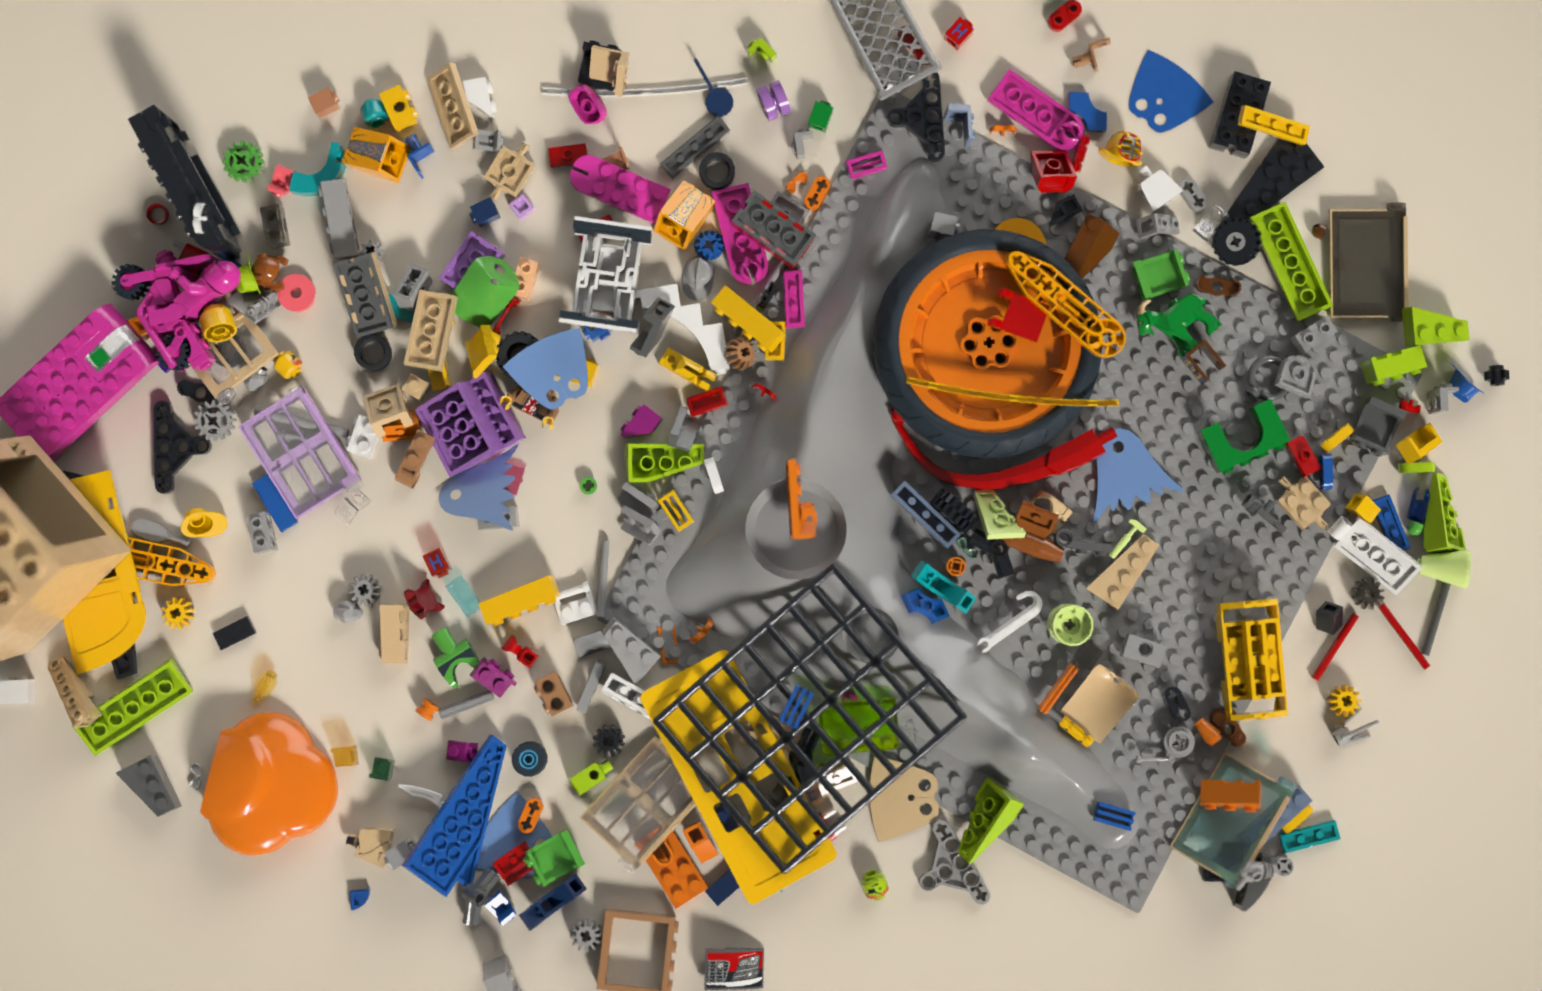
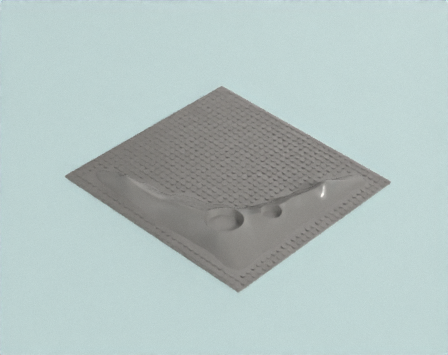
M897 92L882 101L878 100L846 159L850 160L883 150L888 169L851 180L845 160L808 228L817 234L814 242L794 269L788 266L785 270H802L805 327L786 329L784 361L765 360V352L756 345L757 341L754 338L749 340V344H754L753 350L757 351L756 354H753L756 360L752 362L753 365L744 370H738V368L731 369L722 386L728 405L708 412L696 434L693 444H704V459L714 457L724 491L717 494L714 493L705 462L704 464L674 474L663 496L674 490L691 515L694 523L678 532L658 503L659 507L650 519L657 524L661 532L651 546L638 540L605 600L604 617H597V620L607 625L615 617L657 653L661 654V648L663 647L666 658L674 660L678 657L676 663L689 668L720 650H727L730 653L833 563L836 564L967 715V719L912 765L936 777L938 790L935 793V800L939 806L970 822L971 818H969L971 811H974L977 802L975 800L977 792L986 778L993 780L1012 792L1024 803L1013 822L997 838L1133 912L1139 913L1173 850L1170 848L1171 843L1200 795L1201 780H1209L1230 742L1228 738L1223 736L1213 746H1210L1208 743H1205L1194 725L1202 717L1211 723L1209 715L1212 710L1221 709L1225 712L1221 680H1225L1222 642H1217L1216 603L1278 599L1281 641H1283L1336 540L1329 534L1328 530L1341 516L1347 519L1349 512L1345 509V506L1355 493L1360 494L1379 457L1371 454V450L1365 447L1364 449L1355 447L1353 445L1354 442L1349 441V435L1335 448L1327 452L1331 453L1333 458V488L1331 490L1320 489L1319 471L1307 476L1331 503L1321 516L1328 524L1324 530L1316 522L1301 530L1276 502L1286 490L1278 482L1283 476L1291 484L1297 483L1303 477L1286 447L1275 451L1273 448L1268 451L1269 455L1260 459L1255 456L1250 459L1251 463L1245 466L1235 465L1233 466L1234 470L1223 475L1222 472L1216 474L1197 432L1219 422L1228 443L1233 448L1240 451L1251 450L1258 441L1259 430L1249 408L1266 401L1259 399L1255 402L1245 392L1249 388L1247 375L1251 364L1256 359L1266 355L1276 356L1284 360L1289 356L1299 354L1291 343L1290 338L1321 318L1314 314L1296 322L1285 298L1164 234L1159 233L1144 239L1139 238L1136 219L1074 186L1065 193L1045 192L1042 194L1037 189L1031 163L976 134L969 147H964L963 127L952 121H945L944 117L945 155L940 162L930 161L927 157L926 145L907 128H894L887 123V115L890 110L905 108L911 102V99ZM933 111L928 114V118L932 121L939 118L938 114ZM913 112L909 115L910 120L913 122L920 119L917 113ZM894 113L890 116L892 122L897 123L901 120V117ZM932 130L929 133L932 139L940 137V133L937 130ZM934 144V151L931 154L938 157L941 152H937V144ZM880 156L851 164V166L855 167L881 158ZM881 163V164H878V165H874V166L868 167V168H864V169H861V170L854 171L853 173H857V172H861V171H864V170H868V169H871V168H875V167L881 166L882 163ZM1074 194L1083 211L1050 227L1049 224L1056 203ZM935 212L958 217L957 223H960L958 233L978 229H995L1002 222L1012 218L1029 220L1040 228L1045 237L1046 245L1063 258L1066 256L1088 213L1106 221L1120 233L1112 250L1082 279L1087 285L1094 302L1118 321L1126 334L1123 349L1113 357L1101 359L1099 374L1089 400H1118L1119 406H1084L1071 424L1052 440L1025 453L1001 458H979L959 455L936 446L917 434L905 422L903 423L910 438H912L918 449L935 465L947 471L961 474H986L1024 464L1046 455L1050 450L1069 442L1090 429H1093L1096 435L1110 427L1113 429H1125L1134 433L1163 471L1185 492L1174 491L1161 486L1163 494H1159L1150 488V503L1142 501L1135 495L1130 510H1127L1119 499L1114 511L1111 510L1110 504H1108L1100 518L1093 523L1098 489L1097 458L1060 476H1050L1031 483L1003 489H993L1004 503L1006 511L1010 516L1013 515L1014 518L1022 501L1029 503L1040 489L1051 494L1072 511V514L1062 523L1063 525L1059 530L1067 529L1071 531L1073 541L1113 544V549L1120 539L1133 527L1127 522L1129 519L1137 520L1147 529L1143 534L1158 543L1159 547L1118 610L1085 588L1143 535L1136 530L1131 536V540L1115 559H1112L1108 555L1109 553L1106 556L1095 555L1094 551H1087V554L1075 553L1076 550L1065 548L1063 556L1058 563L1036 558L1007 546L1015 574L998 579L991 555L968 543L975 528L985 532L973 497L974 491L980 489L958 487L943 482L927 472L914 459L894 426L897 423L891 419V409L893 406L881 386L874 359L873 338L875 319L884 293L898 271L919 251L929 244L938 241L928 237ZM1176 248L1178 253L1181 252L1184 259L1182 264L1184 271L1187 270L1190 277L1189 285L1185 288L1151 298V302L1146 305L1145 311L1165 312L1170 308L1168 306L1170 302L1175 298L1180 300L1185 295L1196 294L1200 297H1205L1206 301L1203 309L1212 314L1222 325L1209 336L1206 333L1203 322L1195 320L1186 329L1198 344L1206 340L1226 364V367L1218 370L1201 348L1197 349L1190 357L1208 377L1209 380L1204 384L1198 381L1180 359L1176 345L1167 335L1154 326L1151 327L1154 335L1149 333L1143 336L1139 335L1136 312L1137 307L1143 301L1130 268L1133 262L1168 253ZM1204 275L1205 278L1219 277L1223 280L1231 281L1236 279V281L1238 280L1241 283L1242 287L1240 293L1235 296H1213L1212 294L1197 291L1195 284L1197 278ZM783 276L777 285L775 294L762 313L769 321L786 322ZM1220 282L1212 284V289L1215 292H1220L1223 288ZM1102 314V315L1099 317V319H1103V318H1107V317H1105V316ZM977 323L972 324V330L979 333L981 331L980 325ZM1335 325L1334 327L1338 332L1300 354L1311 361L1313 370L1316 372L1311 397L1305 399L1288 391L1284 397L1272 401L1290 441L1303 435L1318 462L1320 453H1326L1320 445L1345 424L1349 423L1354 428L1366 398L1372 396L1399 408L1402 398L1407 402L1409 401L1422 376V373L1413 376L1407 373L1403 374L1404 378L1392 381L1389 378L1385 379L1384 384L1374 386L1373 383L1366 385L1360 363L1372 357H1379L1388 353ZM1106 334L1103 336L1104 342L1108 341L1107 338L1109 336ZM1007 336L1003 337L1004 345L1010 346L1012 344L1011 339ZM987 339L984 345H987V348H989L992 342H989V339ZM965 341L964 343L966 350H973L972 342ZM1113 343L1111 346L1118 351L1119 347ZM1102 348V355H1104L1106 348ZM996 354V362L999 364L1004 363V357L1001 354ZM978 356L976 363L979 366H984L985 359ZM1265 363L1256 371V384L1260 385L1266 393H1275L1281 389L1274 385L1279 366L1276 364ZM753 383H759L772 391L777 396L774 402L768 394L765 393L764 397H761V390L755 387L751 388ZM1117 441L1113 444L1115 452L1120 453L1123 451L1124 445L1122 442ZM789 459H796V463L800 464V475L797 476V483H801V495L798 496V503L813 502L815 507L817 524L815 537L790 540L785 461ZM904 481L928 503L941 488L953 494L979 519L966 534L956 529L961 534L958 537L959 539L966 537L968 549H978L977 559L969 558L957 546L956 540L948 549H945L891 497V494ZM1253 494L1261 501L1263 500L1265 504L1269 499L1273 500L1275 505L1270 514L1287 527L1284 533L1279 532L1259 514L1252 517L1241 505L1245 497ZM670 496V499L672 500L673 504L675 505V507L677 508L685 522H687L688 518L686 517V515L684 514V512L682 511L674 497ZM1040 498L1034 503L1035 506L1050 511L1049 500ZM664 500L663 502L672 514L673 518L675 519L677 524L681 526L682 523L680 522L679 518L677 517V515L675 514L667 500ZM808 516V521H812V517ZM1061 533L1059 541L1065 544L1068 541L1067 535ZM1048 535L1047 538L1053 541L1054 535ZM998 543L994 544V553L1001 554L1002 546ZM959 557L964 560L966 569L962 575L950 576L946 572L945 564L950 558ZM921 560L976 597L967 614L944 600L942 601L950 616L934 624L921 613L908 612L901 595L916 588H920L923 594L931 599H940L911 577ZM834 573L817 587L843 618L860 605ZM1024 591L1036 592L1042 600L1041 611L1034 618L991 647L988 652L982 653L981 651L987 648L986 643H981L977 646V642L980 639L985 638L1033 604L1032 597L1027 596L1017 600V595ZM812 593L808 594L795 606L821 637L838 624ZM1061 604H1073L1083 607L1090 613L1093 619V631L1086 642L1078 646H1069L1057 642L1050 636L1047 630V619L1049 613L1055 607ZM1265 606L1226 609L1223 615L1224 622L1269 618ZM866 610L849 624L875 655H878L893 642ZM790 612L786 613L773 625L799 657L816 643ZM708 618H710L715 624L705 637L693 644L688 638L697 635L699 631L696 627L699 625L703 629L708 622ZM1069 621L1064 623V626L1067 627L1072 625ZM674 626H675V632H676V638H677V644H678V646H675V644H674L673 631H672V629L674 628ZM656 627H663L664 630H661L662 637H659ZM844 630L827 643L853 674H856L870 661ZM767 631L751 644L777 676L793 663L792 659ZM1134 631L1143 634V638L1150 640L1151 637L1162 640V644L1166 645V650L1160 668L1119 656L1126 634H1132ZM1144 643L1139 647L1141 654L1144 655L1148 651V647ZM899 648L895 649L882 661L908 693L925 679ZM822 649L805 662L830 693L835 692L848 680ZM745 650L733 659L747 686L755 695L771 682ZM1252 654V656L1255 655V657H1256V665H1258V656H1257V654ZM1068 664H1074L1078 668L1077 673L1049 712L1044 714L1039 711L1038 706ZM1101 664L1127 682L1140 697L1101 743L1093 740L1089 747H1085L1081 744V740H1076L1067 732L1066 728L1063 729L1059 726L1060 720L1064 717L1060 711L1090 672L1097 665ZM799 668L783 681L791 692H793L796 685H799L814 693L806 709L809 713L825 700L823 695ZM873 668L860 680L861 684L886 712L902 699L900 694L877 668ZM1114 678L1115 683H1120L1116 678ZM931 685L914 698L940 730L957 717ZM853 686L847 692L858 695L857 702L849 698L842 702V697L837 701L861 729L865 731L880 716ZM776 687L761 702L773 716L780 719L788 700ZM1168 687H1177L1182 692L1191 712L1190 718L1187 721L1179 722L1172 717L1163 698V692ZM798 690L795 696L797 699L799 698L801 691ZM1170 691V695L1168 696V698L1173 699L1175 703H1177L1175 699L1177 692ZM807 694L804 695L801 701L803 706L809 696ZM1251 700L1231 701V706L1236 713H1245ZM792 704L785 717L786 719H789L790 714L794 708ZM908 704L892 717L893 721L918 749L935 736ZM1178 705L1177 708L1179 712L1177 713V716H1181L1182 718H1184L1183 714L1186 711L1181 710ZM829 706L815 719L841 750L858 737L832 706ZM798 711L796 712L792 720V722L794 723L796 722L799 716ZM886 723L869 737L887 759L904 763L912 756V753ZM1232 723L1225 725L1224 731L1226 734H1231L1234 731ZM1173 727H1185L1194 736L1195 746L1193 751L1186 757H1175L1174 763H1169L1168 761H1142L1137 763L1135 761V757L1138 755L1141 757H1168L1170 754L1164 748L1163 739L1167 731ZM1176 735V741L1172 745H1178L1181 748V743L1186 739H1179ZM862 743L848 756L872 769L874 755ZM922 779L918 786L920 790L928 791L931 788V783L927 779ZM1097 802L1136 812L1133 817L1134 822L1131 824L1132 830L1128 831L1094 821L1093 817ZM1101 806L1102 811H1106L1128 818L1129 814H1125ZM1099 814V818L1126 826L1127 822Z

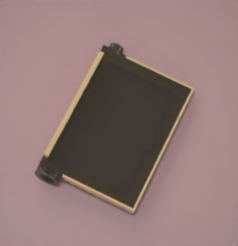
M1406 203L1386 204V209L1329 210V297L1333 304L1330 307V318H1391V322H1403L1402 309L1408 308V219L1406 216Z

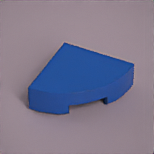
M370 889L350 890L351 910H356L367 902Z

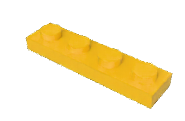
M1247 105L1241 106L1237 124L1299 145H1306L1310 129L1308 125Z

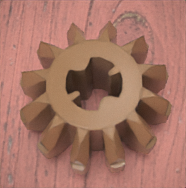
M742 337L730 340L724 348L727 351L724 356L729 359L727 364L732 363V369L738 368V370L751 367L753 365L752 362L756 360L753 354H756L757 351L752 348L754 344H749V339H743Z

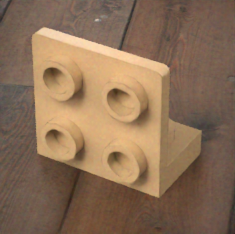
M593 45L591 48L589 78L612 83V87L615 88L614 96L622 97L627 84L630 53Z

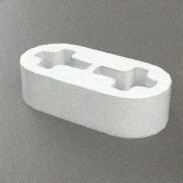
M714 457L704 459L714 493L723 492L724 488Z

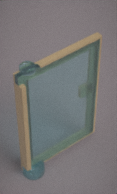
M1225 752L1209 780H1226L1229 782L1243 780V782L1254 783V780H1260L1262 786L1261 810L1256 809V812H1245L1244 809L1236 808V811H1226L1224 807H1216V810H1206L1200 804L1199 795L1171 843L1170 848L1224 879L1223 884L1233 889L1234 884L1241 876L1239 869L1248 861H1255L1297 786L1281 776L1275 781Z

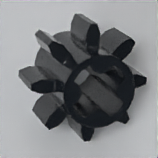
M1504 365L1489 366V370L1484 372V380L1490 382V386H1503L1505 381L1510 379L1509 370L1504 369Z

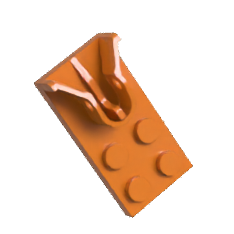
M789 459L785 461L790 540L815 537L817 524L815 507L813 502L798 503V496L801 495V483H797V476L800 475V464L796 463V459ZM808 516L812 517V521H808Z
M662 826L634 843L635 847H638L639 851H641ZM674 830L646 860L675 909L709 888Z

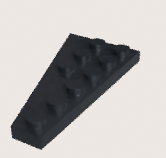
M1278 138L1221 221L1223 222L1233 217L1249 219L1256 214L1268 210L1323 169L1324 165L1307 143L1306 145H1299Z

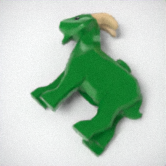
M1196 294L1185 295L1180 300L1175 298L1168 304L1170 308L1165 312L1145 311L1146 305L1151 302L1148 299L1139 304L1136 312L1139 335L1143 336L1147 333L1154 335L1151 327H1156L1174 342L1180 359L1198 345L1197 341L1193 339L1186 329L1195 320L1203 322L1206 333L1209 336L1222 324L1212 314L1203 309L1206 301L1205 297H1200Z

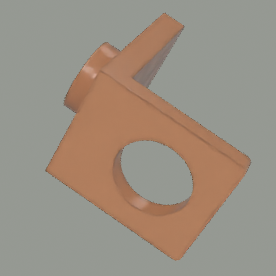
M622 146L619 147L620 152L602 159L625 170L630 169Z

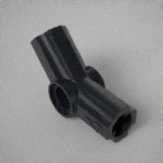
M975 528L968 543L991 555L998 579L1015 574L1006 543L1002 540L987 539L985 532ZM998 543L1002 546L1001 554L994 553V544Z
M805 727L797 744L812 761V753L820 737L814 730ZM791 749L789 760L794 765L797 779L802 785L813 774L802 761H799V757Z

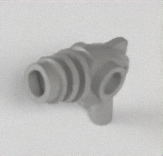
M1250 860L1239 869L1241 876L1234 884V887L1237 890H1241L1246 882L1277 876L1278 867L1276 864Z

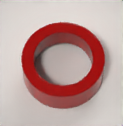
M155 203L148 207L146 216L151 223L163 225L169 218V211L162 204ZM156 208L164 210V218L160 221H154L151 216L152 211Z

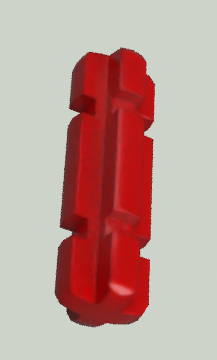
M1082 135L1079 140V145L1076 146L1073 156L1074 162H1072L1075 172L1081 171V163L1084 162L1088 149L1086 146L1090 143V137Z

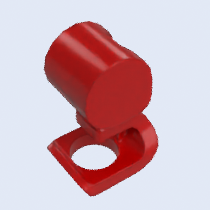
M513 634L510 635L501 647L503 651L516 654V659L528 668H531L539 657L528 646L523 648L517 644Z

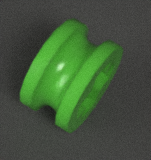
M586 477L580 482V489L584 494H593L597 489V483L593 478ZM588 480L591 481V484L594 483V487L590 491H586V488L583 489V484H586Z

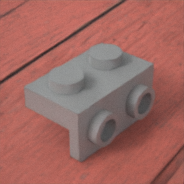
M1441 384L1434 387V390L1429 391L1428 398L1426 399V409L1429 410V415L1449 411L1448 395L1458 392L1459 387H1452V384Z
M625 482L621 487L623 491L617 498L625 506L649 519L659 507L658 503L655 502L657 498L650 493L645 495L640 492L641 487L635 483L629 484Z

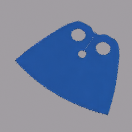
M1147 50L1138 70L1129 99V109L1135 116L1146 119L1150 128L1161 133L1171 130L1191 119L1213 103L1208 93L1185 70L1167 58ZM1161 98L1163 104L1157 105V99ZM1139 99L1147 101L1148 107L1146 110L1140 111L1137 109L1136 102ZM1157 114L1166 116V123L1164 125H1157L1154 118Z

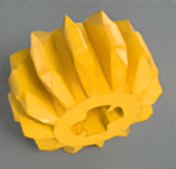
M173 597L172 602L167 600L166 605L168 608H161L162 611H166V614L161 615V618H167L164 624H170L171 629L177 627L179 630L183 629L184 625L189 626L190 622L188 619L194 620V616H191L190 613L195 612V609H189L192 603H185V598L178 600L177 597ZM176 610H179L178 612H181L180 616L175 615Z
M1342 684L1341 689L1338 686L1334 687L1336 693L1329 692L1333 699H1328L1327 702L1333 703L1329 709L1332 711L1336 710L1335 715L1339 716L1342 714L1343 717H1348V713L1352 716L1355 715L1354 709L1360 710V707L1356 704L1357 702H1362V699H1356L1360 693L1358 691L1353 692V686L1347 688L1346 684ZM1342 698H1345V700L1348 701L1347 704H1344Z

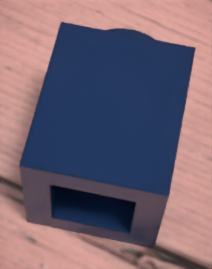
M491 197L470 206L472 212L469 215L473 223H478L480 227L501 218Z

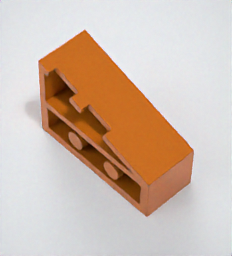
M1201 780L1200 804L1206 810H1216V807H1224L1226 811H1236V808H1241L1245 812H1256V809L1261 810V781L1254 780V783L1243 782V780H1236V782Z

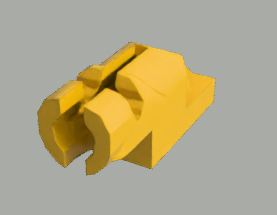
M669 347L658 363L705 391H708L711 386L704 382L702 378L706 377L714 382L717 376L715 373Z

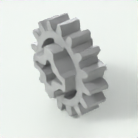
M217 399L212 400L211 403L205 401V406H198L201 411L194 412L198 416L197 419L193 420V422L198 423L195 430H201L200 436L206 434V440L211 439V437L213 441H218V438L221 440L226 439L225 434L230 436L232 434L230 429L236 428L232 425V422L237 421V419L232 418L235 411L230 412L231 406H224V401L217 403ZM210 408H218L220 410L214 412L213 410H210ZM213 417H217L216 424H213ZM216 429L220 433H213L211 430Z

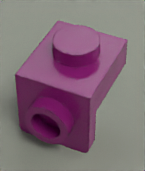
M448 740L446 759L471 762L478 752V743Z

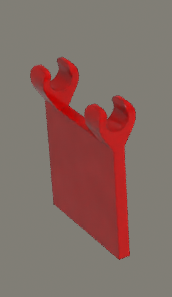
M1006 288L999 289L998 296L1008 299L1010 302L1004 320L1001 321L991 317L987 325L1037 343L1047 315L1025 296L1014 293ZM1038 302V303H1040L1045 309L1049 310V307H1050L1049 305H1046V304H1044V303Z

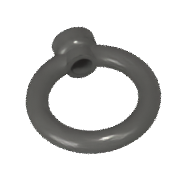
M1266 355L1256 359L1251 364L1247 375L1249 388L1245 391L1251 400L1257 402L1259 399L1266 401L1271 399L1274 401L1288 393V391L1282 388L1275 393H1266L1260 385L1256 384L1255 380L1256 371L1261 365L1273 363L1280 366L1283 361L1281 358Z

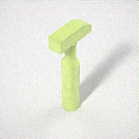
M1129 519L1127 521L1133 527L1120 539L1112 549V552L1108 554L1112 559L1117 557L1131 540V536L1136 530L1142 534L1147 530L1137 520Z

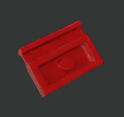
M525 840L492 863L507 886H510L532 870L531 867L528 868L523 860V857H525L524 852L531 849Z

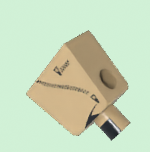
M361 828L359 836L348 834L346 845L356 847L355 857L377 866L385 867L387 864L384 860V857H386L384 853L391 849L395 829Z

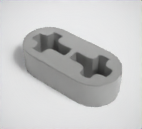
M1185 178L1179 183L1183 190L1180 195L1188 207L1194 212L1202 211L1207 206V199L1196 182L1191 178ZM1185 184H1190L1192 186L1190 188L1191 193L1189 192V190H1183ZM1193 196L1196 198L1197 201H1202V203L1200 204L1201 207L1194 206L1195 199L1193 198Z

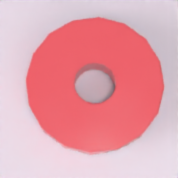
M291 274L281 281L284 283V289L277 292L280 304L285 309L293 312H302L314 303L316 289L308 277L301 274ZM300 288L301 296L293 298L292 291Z

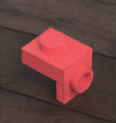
M278 164L275 167L272 182L267 186L266 190L271 191L273 195L278 197L290 193L289 187L292 174L296 171Z

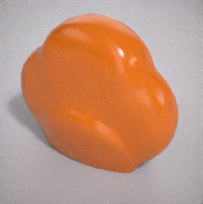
M278 712L255 714L239 722L233 729L229 728L220 732L200 813L209 820L211 829L217 839L230 850L246 856L272 853L282 848L292 838L312 833L326 821L333 811L338 798L337 775L330 759L314 746L310 734L297 720Z

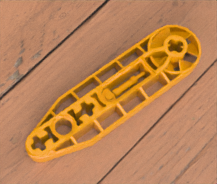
M1014 251L1008 255L1006 267L1025 297L1088 351L1097 357L1109 358L1115 356L1123 349L1126 334L1120 323L1056 268L1019 251ZM1018 258V264L1014 265L1013 261ZM1026 264L1027 266L1021 272L1020 269ZM1042 265L1052 270L1055 273L1053 278H1051L1047 273H1045L1039 266ZM1026 271H1034L1035 279L1028 278ZM1056 276H1059L1070 288L1065 290L1054 280ZM1041 277L1042 279L1036 285L1035 282ZM1047 283L1049 287L1044 291L1042 288ZM1024 284L1038 294L1035 299L1027 293L1023 286ZM1072 288L1085 299L1083 303L1079 302L1069 293ZM1039 296L1053 307L1050 311L1036 301ZM1065 299H1067L1079 311H1081L1085 316H1087V318L1085 319L1084 317H1082L1080 315V312L1073 308ZM1087 301L1100 311L1097 316L1084 306ZM1061 304L1064 307H1066L1069 311H1071L1074 314V316L1079 317L1081 320H1083V322L1081 323L1080 321H1078L1073 315H1071L1066 309H1064L1061 306ZM1054 309L1067 319L1065 324L1051 314ZM1102 314H1103L1105 317H1107V318L1099 319V317H1100ZM1091 320L1093 324L1087 328L1086 324ZM1069 322L1082 332L1079 337L1066 327ZM1107 334L1109 336L1107 338L1108 341L1104 342L1103 336ZM1084 335H1086V343L1081 339ZM1113 343L1119 347L1118 351L1111 346ZM1102 348H1106L1104 355L1101 354Z
M127 537L132 540L130 544L131 552L147 555L146 558L132 555L134 561L145 563L144 566L134 564L135 568L144 569L143 577H138V579L169 586L209 583L216 577V570L212 565L182 548ZM136 541L150 544L148 552L137 550ZM155 545L169 548L167 556L155 554ZM174 549L187 554L186 560L174 558ZM192 558H194V559H196L197 561H199L200 563L193 562V561H191V560H192ZM165 563L176 565V567L168 568L165 566ZM186 564L190 567L188 574L183 572V567ZM197 570L208 572V576L197 574ZM149 572L163 573L162 581L148 579ZM168 575L181 577V583H166ZM187 579L196 580V582L186 583Z

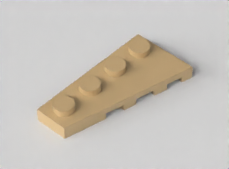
M1144 534L1141 535L1085 589L1118 610L1156 552L1159 544Z

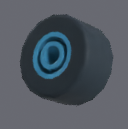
M527 741L520 744L512 754L514 769L518 774L525 777L539 774L545 769L548 760L545 748L535 741Z

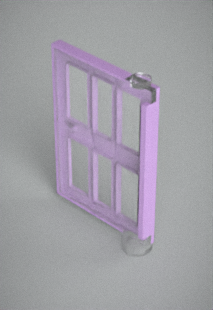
M295 385L288 390L289 395L238 427L295 519H298L343 490L349 494L363 486L364 483L304 386L299 388L298 385Z

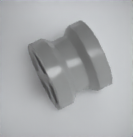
M1282 855L1275 856L1278 858V875H1290L1294 868L1291 859Z

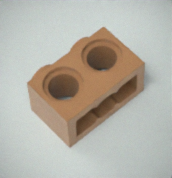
M557 671L535 681L536 686L534 690L538 697L542 696L545 702L542 706L547 715L551 714V716H554L574 706ZM547 680L553 683V689L550 692L546 691L543 687L544 682ZM554 698H559L562 701V706L559 709L554 708L552 705Z

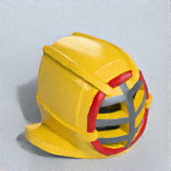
M1119 131L1111 136L1105 149L1099 147V154L1109 163L1126 167L1142 165V161H1138L1142 156L1141 140L1138 135L1131 132Z

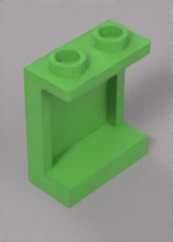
M1177 248L1146 260L1135 261L1130 265L1142 301L1185 288L1189 285L1190 277L1187 270L1184 271L1182 265L1184 259L1181 252L1178 253Z
M564 830L525 851V857H523L528 868L531 867L534 873L532 875L534 882L537 886L540 884L541 887H545L547 884L585 864L568 830Z

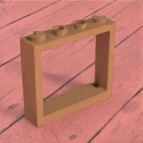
M607 908L604 918L597 989L607 991H671L673 980H669L670 972H674L675 960H671L672 952L676 953L677 941H673L674 933H678L679 921H676V916ZM614 918L669 924L662 989L606 983Z

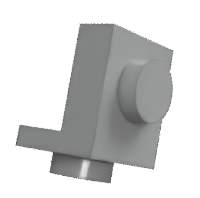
M478 129L479 134L473 137V149L494 153L503 146L502 131L499 130L491 132Z
M800 129L798 133H794L795 143H791L792 153L797 155V160L805 159L803 140L813 139L814 137L813 131H809V129Z

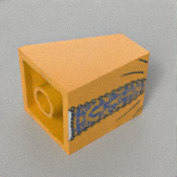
M354 127L342 163L353 169L399 183L408 158L407 155L411 149L391 135Z
M683 181L660 210L653 231L686 251L711 213L715 200L708 194H704L696 189L694 185Z

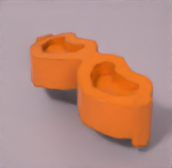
M708 618L705 627L702 629L698 625L696 629L699 633L688 639L695 644L708 634L715 623Z

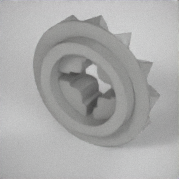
M1173 727L1167 731L1163 739L1164 748L1168 754L1177 758L1186 757L1193 751L1195 746L1193 734L1185 727ZM1176 735L1179 739H1186L1181 743V748L1178 745H1172L1176 741Z

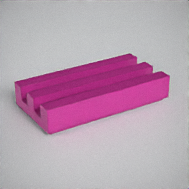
M883 150L846 160L851 180L888 169ZM880 156L881 158L855 167L851 166V164ZM881 163H882L881 166H878V167H875V168H871V169H868V170H864V171H861V172L853 173L854 171L861 170V169L868 168V167H871V166L878 165V164H881Z

